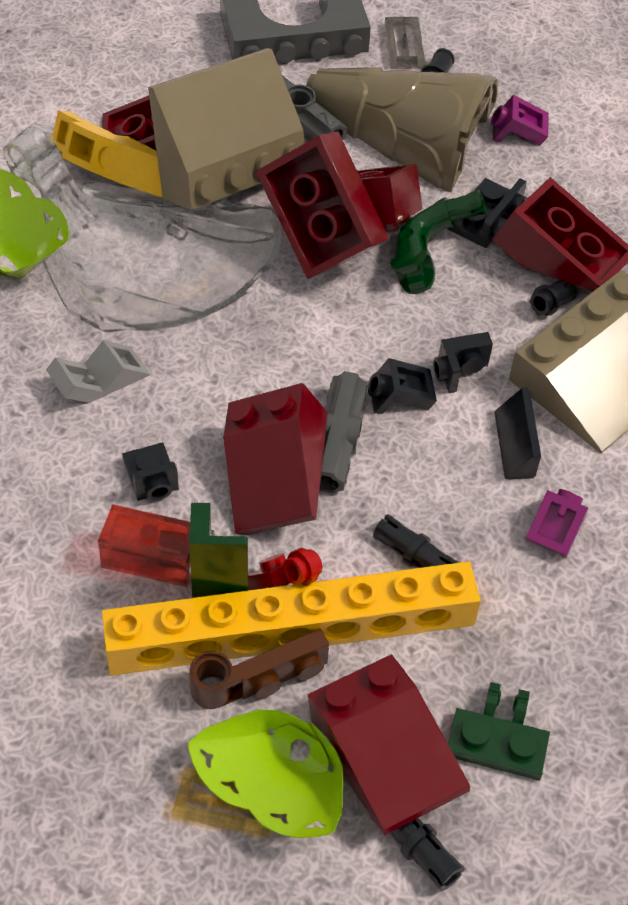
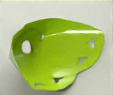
M0 169V256L9 258L18 269L12 271L7 267H0V275L21 279L68 241L69 228L65 215L55 203L48 199L35 197L24 180L11 172ZM9 186H12L15 192L21 193V197L15 196L12 198ZM43 211L46 212L48 217L52 216L53 220L45 223ZM59 228L61 229L60 235L63 237V240H57Z
M258 709L209 726L188 741V750L198 776L207 788L224 802L250 810L251 814L262 826L280 835L293 838L321 837L335 831L343 809L342 764L336 749L312 722L307 723L279 710ZM274 729V734L270 735L269 730ZM295 740L305 741L310 747V754L303 761L290 759L292 745ZM200 750L213 756L210 768L207 767L206 757L202 755ZM331 764L333 765V768H334L333 771H329V766H330ZM233 781L238 794L234 793L230 786H225L221 782ZM271 814H286V821L288 823H283L281 818H275ZM316 821H319L321 825L325 826L324 828H320L318 826H314L312 828H305L306 826L314 824Z

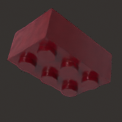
M339 132L318 135L255 171L307 279L329 271L390 239Z

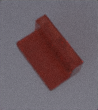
M112 504L98 539L101 568L188 588L190 582V522Z

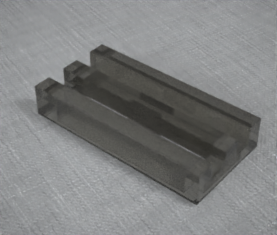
M385 17L384 26L390 69H397V66H404V69H411V66H417L418 69H423L425 67V57L419 18ZM407 25H411L416 56H409L405 28ZM393 26H398L402 56H397Z

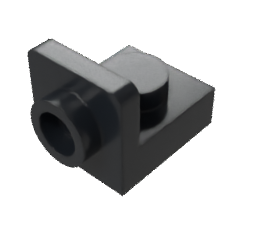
M489 332L441 340L439 355L434 358L433 367L437 381L445 382L448 393L457 392L461 371L465 374H473L480 371L483 367H488L493 347Z
M388 358L380 369L370 377L368 382V394L372 399L373 411L377 414H383L393 402L429 410L437 401L431 370L426 367Z
M163 442L122 453L123 463L137 501L146 498L152 501L162 500L168 497L172 491L179 490L178 470L175 462H170Z

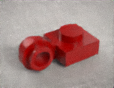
M298 548L290 552L287 559L284 553L268 557L259 562L261 569L248 574L249 590L286 586L291 583L307 586L318 579L323 569L322 561L314 550Z

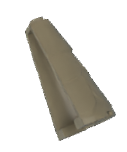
M381 67L321 68L317 71V74L309 76L306 86L314 90L316 103L347 126L348 135L352 138H359L391 161H396L401 165L417 164L419 177L436 188H442L449 192L453 191L463 170L467 144L478 122H487L498 97V79L479 73L418 72L413 70L383 71Z

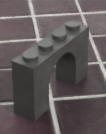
M220 0V14L232 60L266 48L272 49L276 61L288 63L297 59H323L327 56L343 54L354 56L362 52H369L371 26L362 0H319L323 16L314 22L304 25H285L269 19L261 11L258 0Z

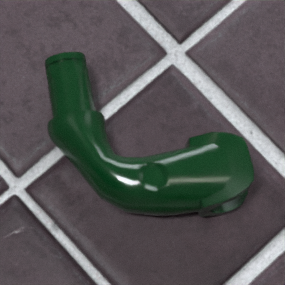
M480 190L449 200L444 197L410 218L400 228L396 239L395 258L391 259L390 264L392 270L396 271L400 285L407 293L418 294L431 289L436 275L434 262L427 249L431 237L446 228L454 227L456 222L487 213L485 201Z

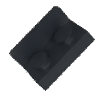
M484 178L474 191H481L487 213L456 222L454 227L447 228V230L487 248L513 211L528 198L524 196L527 181L519 178L514 186L508 189Z

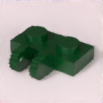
M490 682L483 714L456 708L448 745L456 759L540 781L550 731L523 725L528 706L529 691L519 689L518 694L515 695L512 707L514 711L512 722L494 717L496 707L500 702L501 684Z

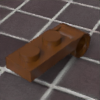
M319 629L234 666L222 653L216 651L201 653L193 659L189 669L191 696L199 706L206 709L220 708L238 699L243 698L244 700L253 695L257 698H266L277 692L285 681L297 676L300 680H306L320 673L324 665L328 663L329 642L322 630ZM208 677H217L222 680L221 683L214 686L201 683L202 680Z

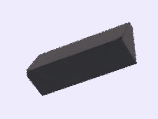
M521 388L494 412L505 479H534L541 459L531 394L528 388Z

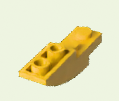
M58 110L50 146L61 151L63 159L112 181L163 198L156 150L128 136L115 135L70 111Z

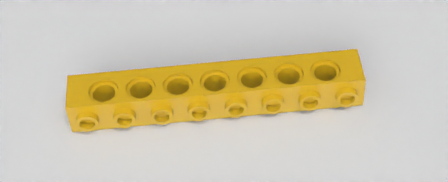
M468 561L317 581L307 586L302 584L105 609L102 610L109 672L110 676L191 665L196 656L207 651L222 653L228 659L258 656L319 629L324 633L330 646L475 626L481 599L471 562Z

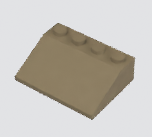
M266 48L148 87L164 201L194 210L258 185L261 182L255 171L304 144L303 127L272 49Z
M623 270L619 271L515 351L509 380L520 389L528 388L533 400L601 454L628 432V274Z

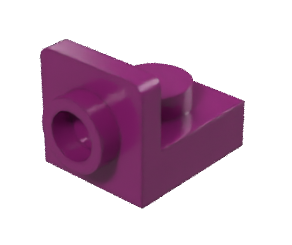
M513 94L504 106H498L492 115V140L501 142L511 131L518 137L541 146L548 138L549 113Z
M559 489L557 494L547 490L526 536V540L567 558L579 529L588 514V507L581 505L583 498L564 489Z

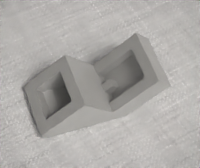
M105 340L100 343L85 364L55 357L46 368V371L64 398L91 403L150 375L130 346Z

